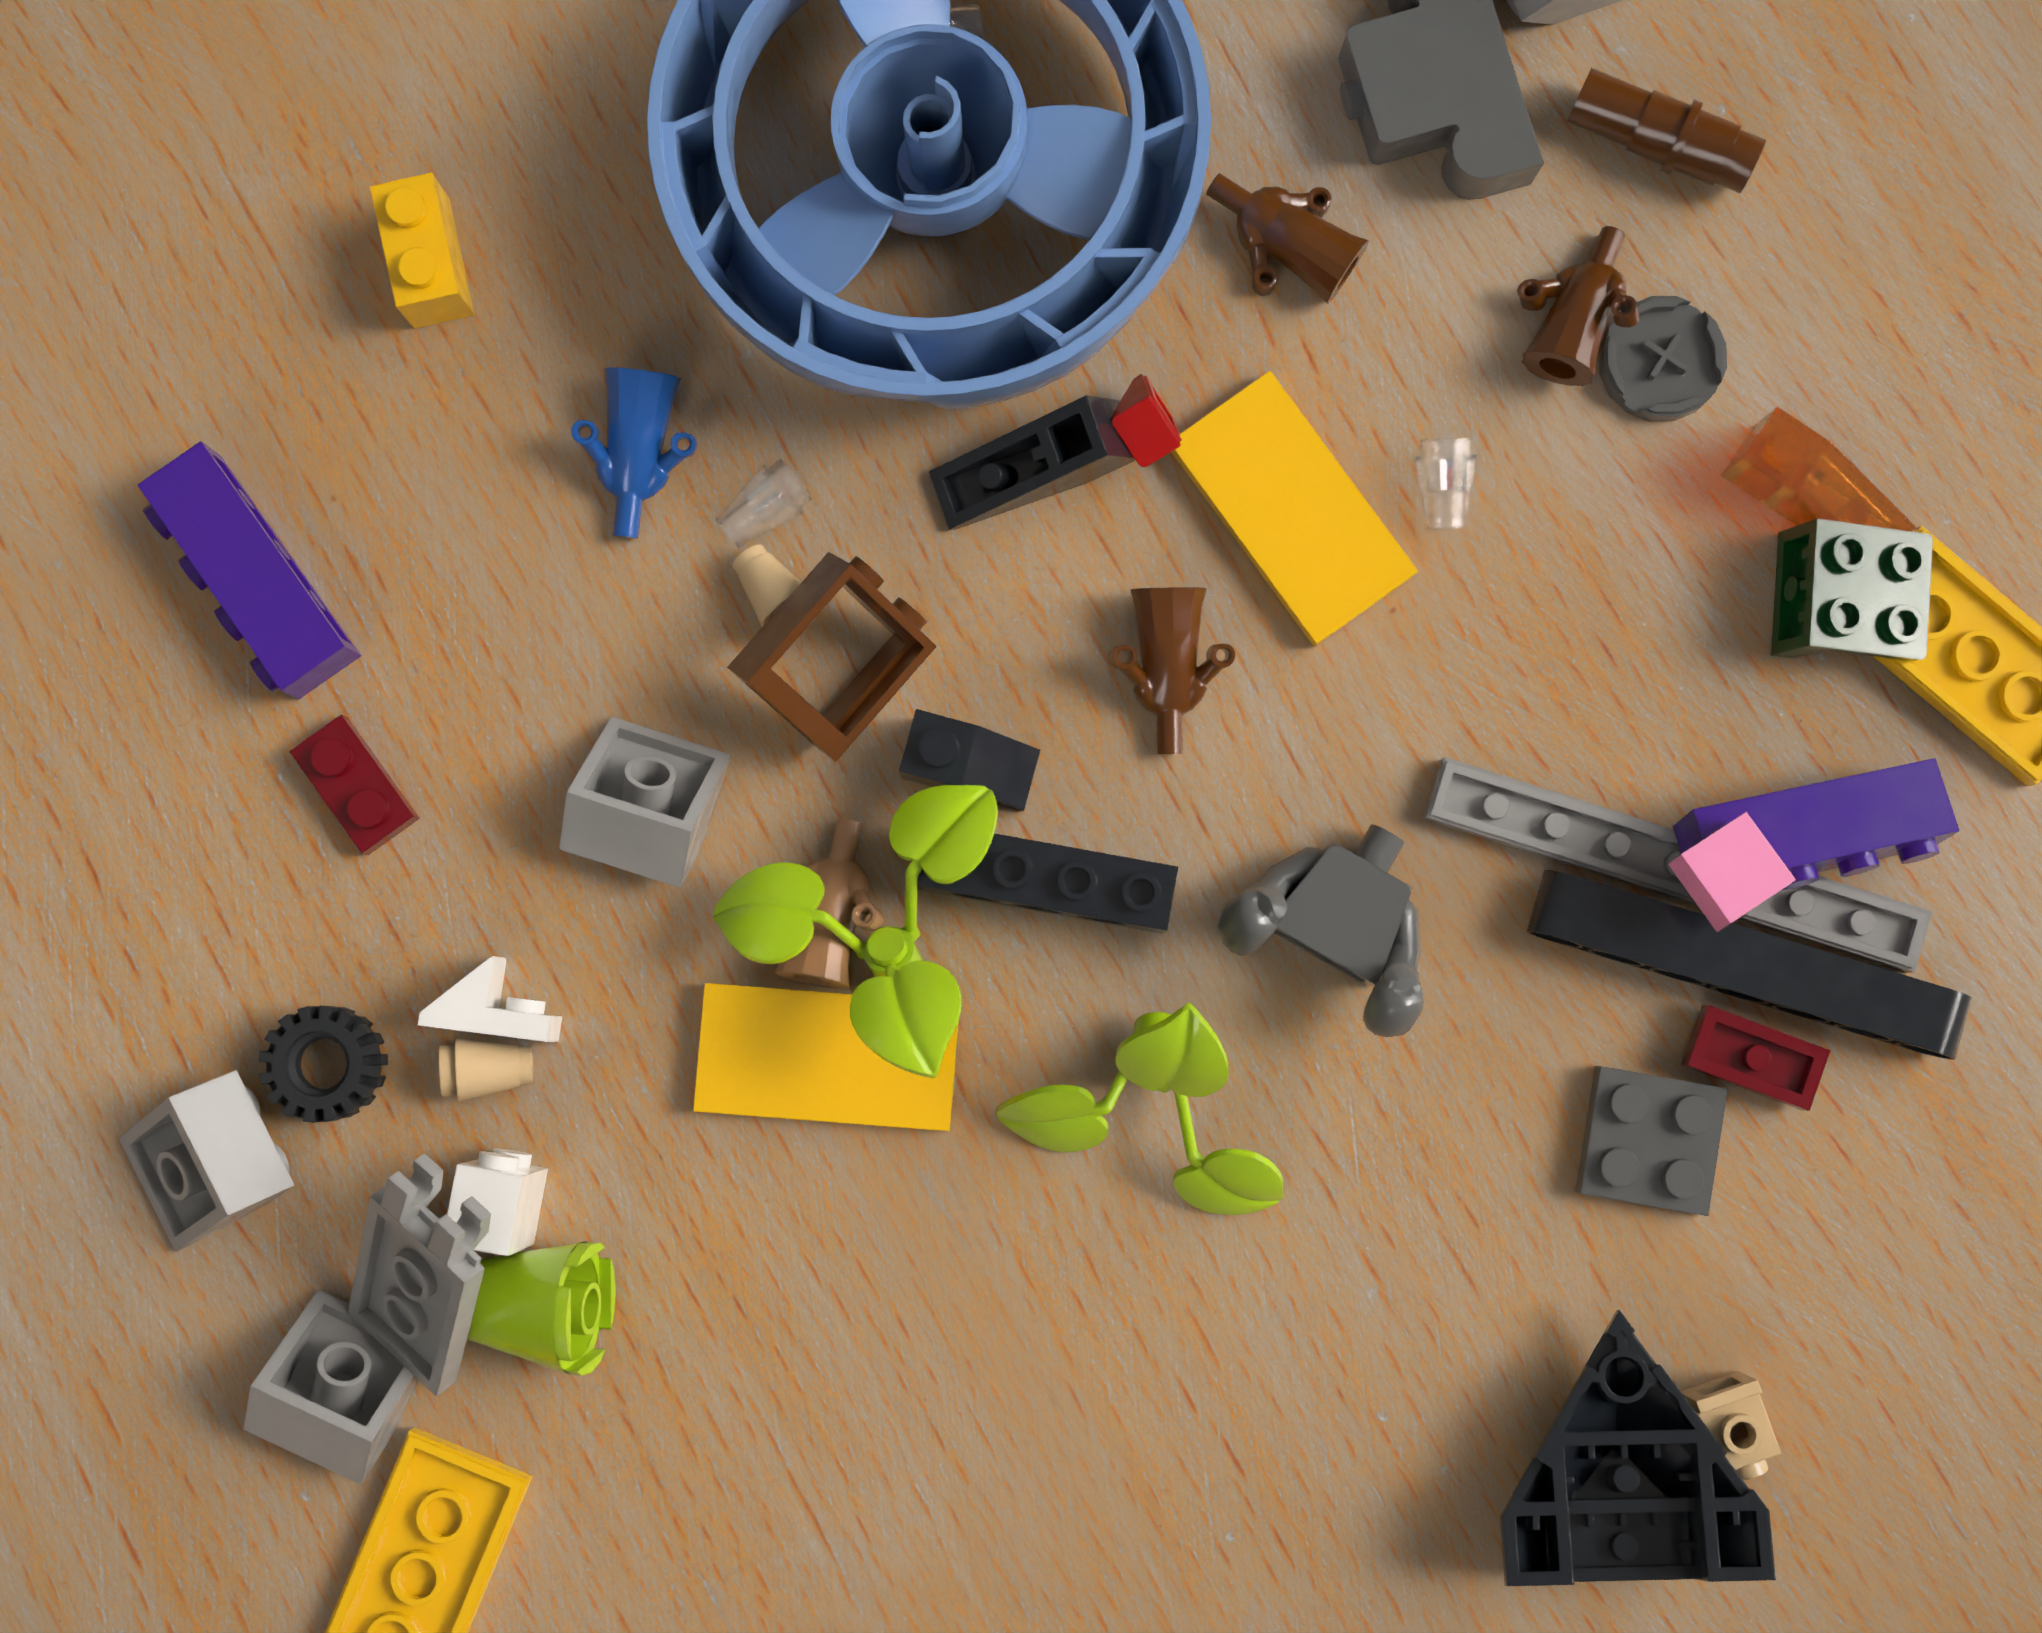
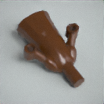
M1219 173L1210 184L1206 193L1207 196L1237 214L1236 227L1239 240L1244 249L1249 251L1253 274L1252 288L1260 296L1270 295L1278 281L1276 269L1269 265L1268 254H1271L1329 304L1356 267L1369 243L1367 239L1352 235L1322 219L1327 213L1332 200L1330 192L1323 187L1313 188L1308 193H1289L1284 188L1273 186L1263 187L1250 193ZM1314 201H1321L1323 205H1315ZM1268 278L1270 282L1265 284L1260 279Z
M1605 226L1601 229L1588 262L1567 267L1560 271L1556 278L1539 281L1528 279L1519 285L1517 292L1523 309L1530 311L1541 310L1546 304V299L1557 297L1533 342L1522 355L1523 360L1521 362L1528 371L1541 379L1568 386H1584L1592 383L1595 375L1596 358L1606 330L1610 307L1616 326L1631 328L1639 322L1640 316L1636 300L1626 294V281L1622 274L1613 268L1625 238L1624 232L1612 226Z
M1168 587L1130 589L1136 610L1143 668L1136 663L1137 652L1132 646H1114L1109 652L1110 664L1114 668L1119 669L1134 685L1133 691L1138 702L1147 711L1157 716L1158 754H1183L1182 715L1195 708L1207 691L1206 685L1223 668L1230 666L1235 659V650L1231 645L1223 643L1214 644L1206 652L1207 660L1197 667L1202 606L1207 588ZM1219 649L1225 653V658L1222 661H1219L1216 657ZM1120 651H1125L1128 655V659L1124 663L1118 659Z

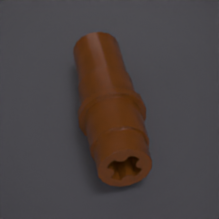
M1592 67L1567 122L1627 146L1626 150L1662 164L1661 172L1670 175L1674 169L1712 186L1716 183L1737 193H1741L1746 186L1766 143L1765 139L1741 130L1740 125L1702 110L1703 103L1694 99L1690 105L1656 90H1653V92L1647 91Z

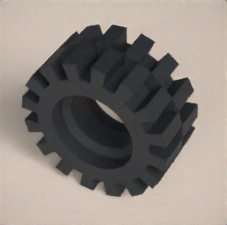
M322 1005L297 1009L298 1013L287 1014L278 1021L281 1027L278 1030H270L264 1040L270 1042L268 1051H260L258 1062H266V1073H260L259 1077L261 1085L269 1084L272 1092L266 1095L272 1104H282L285 1107L282 1112L291 1118L301 1117L304 1122L315 1123L351 1117L360 1112V1107L370 1105L376 1096L372 1093L376 1087H383L386 1076L380 1075L381 1066L388 1065V1054H381L379 1045L385 1042L380 1033H373L370 1029L373 1025L366 1017L355 1015L354 1010L345 1007ZM321 1038L331 1039L338 1043L344 1050L347 1059V1068L343 1078L335 1086L328 1089H320L311 1085L305 1079L301 1070V1059L305 1049L312 1042Z

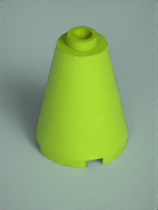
M584 1241L519 1252L509 1256L501 1255L481 1259L480 1264L485 1269L467 1340L569 1375L583 1376L592 1373L602 1360L606 1350L594 1348L599 1330L612 1329L615 1312L616 1285L614 1266L611 1258H600L598 1252L605 1247L601 1243Z

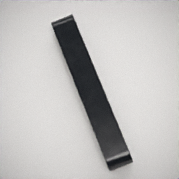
M1544 870L1527 933L1548 941L1915 1052L1949 1060H1955L1972 999L1969 995L1734 923L1716 932L1704 914L1553 870Z

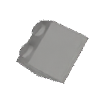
M611 716L566 793L559 849L681 888L701 850L729 766L731 754Z
M237 1070L167 1098L118 1138L175 1252L192 1245L267 1205L294 1186L289 1175L287 1157L283 1150L273 1143L260 1117L258 1100L254 1093L244 1086Z
M318 1289L250 1386L243 1430L362 1485L393 1436L418 1379L348 1314L349 1303Z

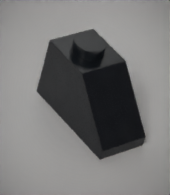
M916 709L899 772L902 779L931 787L942 785L985 786L993 791L998 805L1024 811L1040 749L978 725Z

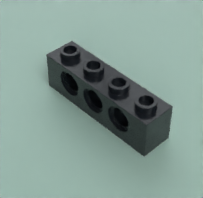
M994 833L986 855L971 873L953 883L940 884L930 879L922 869L918 876L917 889L1163 934L1168 929L1178 866Z

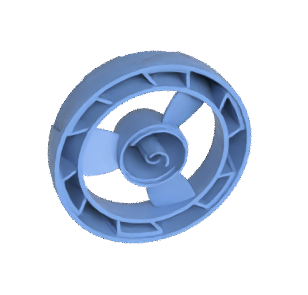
M810 0L677 1L659 44L650 82L647 114L648 148L655 190L665 221L691 274L707 298L726 320L766 356L798 377L822 388L858 397L931 403L934 406L949 410L968 409L1000 403L1033 392L1065 377L1094 357L1128 323L1137 309L1153 293L1171 265L1175 264L1188 238L1199 207L1208 164L1211 107L1209 82L1202 49L1191 17L1182 0H1059L1079 17L1106 51L1118 76L1124 94L1128 117L1099 107L1082 105H1048L1027 108L1021 84L1014 70L1000 52L980 37L968 31L950 26V0H837L844 16L865 47L844 71L832 102L831 133L841 173L817 184L783 205L764 221L759 228L751 218L741 198L736 175L734 135L738 106L748 76L764 48L783 24ZM1008 200L1024 213L1046 226L1067 235L1090 240L1072 261L1044 283L1009 302L979 312L951 317H906L873 311L835 296L860 272L883 238L888 226L895 230L918 236L951 235L982 223L997 212Z

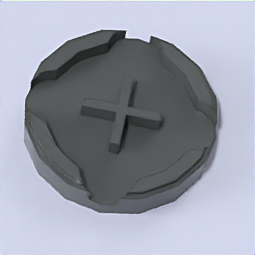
M1650 296L1636 302L1640 316L1637 325L1631 328L1616 326L1613 321L1607 328L1599 348V374L1609 396L1627 413L1647 421H1675L1695 413L1716 392L1727 369L1726 342L1717 322L1706 311L1701 313L1696 307L1689 305L1690 301L1678 296Z

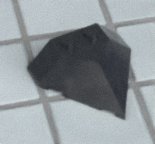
M1616 1310L1500 1515L1505 1586L1574 1585V1582L1696 1579L1707 1582L1776 1580L1769 1509L1754 1489H1749L1725 1457L1727 1454L1663 1367L1655 1363L1634 1335V1328L1622 1312Z

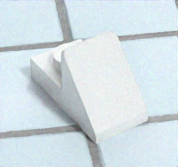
M492 956L419 1013L418 1025L543 1042H559L562 1016L544 1014L546 1004L544 1001L507 997L506 1007L501 1009L500 1001L506 958Z

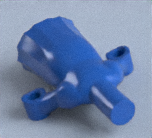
M607 367L604 368L607 384V447L598 439L599 430L593 422L578 420L573 424L571 434L574 440L584 448L596 463L595 470L598 479L605 489L617 498L613 536L638 539L642 501L654 496L665 486L669 478L668 473L685 458L694 455L697 443L692 434L677 432L671 438V448L662 454L669 416L681 378L660 372ZM584 427H588L591 430L590 436L587 438L580 436V430ZM686 439L689 441L688 449L680 450L678 448L680 440Z

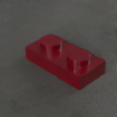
M341 714L289 751L362 854L370 855L420 819L348 717Z
M1702 1005L1681 1065L1799 1110L1810 1111L1831 1050L1711 1005Z

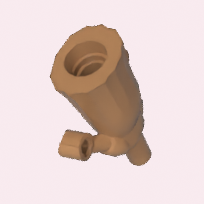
M838 818L829 857L818 860L807 867L820 876L825 888L823 899L817 910L827 912L853 934H855L856 925L862 930L876 931L882 927L884 916L874 906L868 895L869 878L864 869L854 861L862 823L852 819ZM871 914L870 919L865 921L866 916ZM813 922V937L807 947L797 956L779 963L775 970L776 975L796 982L827 988L849 989V966L852 948L825 926Z

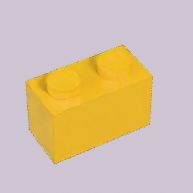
M430 172L370 186L396 308L414 329L474 316L475 312L450 199L433 173Z

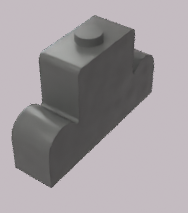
M1388 0V5L1392 12L1391 15L1349 27L1338 57L1345 80L1340 85L1341 99L1347 118L1349 120L1357 118L1368 157L1373 164L1381 165L1446 147L1448 150L1441 166L1442 178L1448 189L1458 197L1468 200L1482 199L1532 184L1544 161L1492 0Z

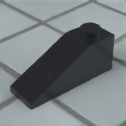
M1085 395L929 471L949 530H956L1087 484L1136 461L1112 425L1111 418L1119 404V400Z

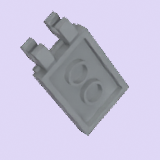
M424 1153L414 1160V1173L409 1180L401 1172L397 1171L388 1177L385 1187L370 1196L348 1314L437 1397L457 1381L485 1269L480 1264L481 1257L474 1249L489 1232L491 1213L471 1196L461 1204L460 1211L462 1213L457 1222L453 1221L447 1214L440 1219L437 1218L426 1207L442 1188L443 1169Z

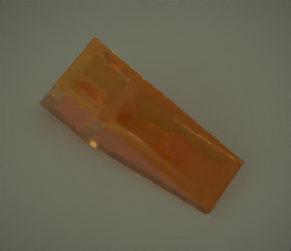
M1776 407L1754 425L1721 474L1722 477L1796 526L1818 518L1904 531H1912L1916 527L1832 442L1779 407Z

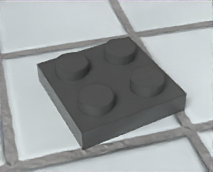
M1595 1066L1575 1192L1709 1216L1728 1089L1604 1066Z

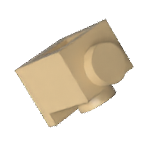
M1737 1371L1681 1391L1727 1453L1725 1457L1743 1480L1758 1477L1769 1470L1765 1459L1780 1455L1781 1451L1761 1399L1760 1393L1763 1392L1757 1379ZM1738 1422H1744L1748 1433L1747 1438L1732 1443L1730 1439L1732 1427Z

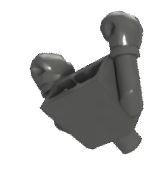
M1371 824L1355 853L1335 843L1328 845L1324 850L1306 847L1270 866L1259 882L1252 884L1248 889L1226 903L1218 924V932L1223 944L1232 953L1240 956L1251 954L1259 949L1275 933L1367 987L1374 986L1363 1012L1365 1026L1374 1035L1387 1038L1406 1034L1423 1010V993L1419 972L1417 971L1420 956L1418 910L1409 900L1412 887L1388 873L1404 845V841L1391 832Z

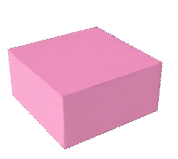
M1747 812L1688 849L1668 864L1716 932L1796 880Z

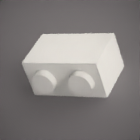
M494 1148L493 1152L480 1151L477 1160L457 1164L447 1215L457 1222L462 1213L460 1211L461 1204L471 1196L491 1213L489 1232L476 1246L475 1251L509 1256L534 1245L548 1168L530 1165L532 1154Z

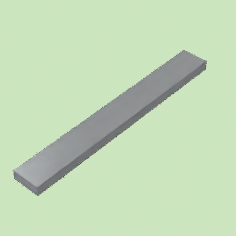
M1447 757L1441 759L1423 819L1698 906L1668 865L1681 855L1673 829ZM1819 876L1820 879L1811 884L1788 890H1780L1738 918L1751 924L1905 973H1914L1932 911Z

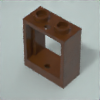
M828 552L727 668L808 741L836 762L937 646L920 631L927 621L913 607L899 597L891 603L878 590L884 583V580L868 564L857 556L848 563ZM843 587L893 635L825 713L821 715L771 668Z

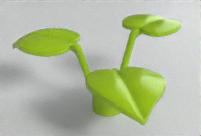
M980 785L935 786L913 794L897 809L890 825V843L894 852L899 857L912 861L905 872V926L903 928L881 927L870 935L867 942L861 941L830 914L817 910L825 892L820 876L805 866L790 862L764 865L743 875L722 895L714 908L712 918L738 953L751 961L762 964L782 963L797 956L807 947L813 937V922L825 926L852 948L858 958L865 959L874 975L873 978L867 979L858 985L850 1003V1019L859 1038L869 1049L890 1064L920 1076L935 1078L939 1072L945 1049L959 1022L962 1010V996L959 985L949 970L934 962L924 961L915 944V941L921 934L917 926L918 876L923 869L926 875L933 881L940 884H950L964 878L979 865L990 847L997 825L998 807L994 793L987 787Z
M1190 1002L1172 1015L1164 1012H1150L1136 1019L1133 1034L1122 1041L1117 1048L1115 1061L1119 1071L1102 1100L1095 1102L1093 1095L1087 1089L1080 1086L1049 1085L1012 1097L996 1108L995 1115L998 1116L999 1121L1028 1142L1056 1152H1078L1095 1147L1105 1140L1109 1125L1102 1116L1112 1111L1127 1080L1151 1091L1166 1093L1171 1089L1175 1094L1186 1157L1191 1164L1174 1173L1173 1185L1182 1199L1200 1210L1220 1215L1254 1213L1269 1208L1284 1199L1283 1177L1280 1170L1261 1154L1243 1149H1222L1204 1157L1197 1148L1188 1097H1203L1220 1090L1228 1080L1229 1064L1225 1050L1216 1033Z

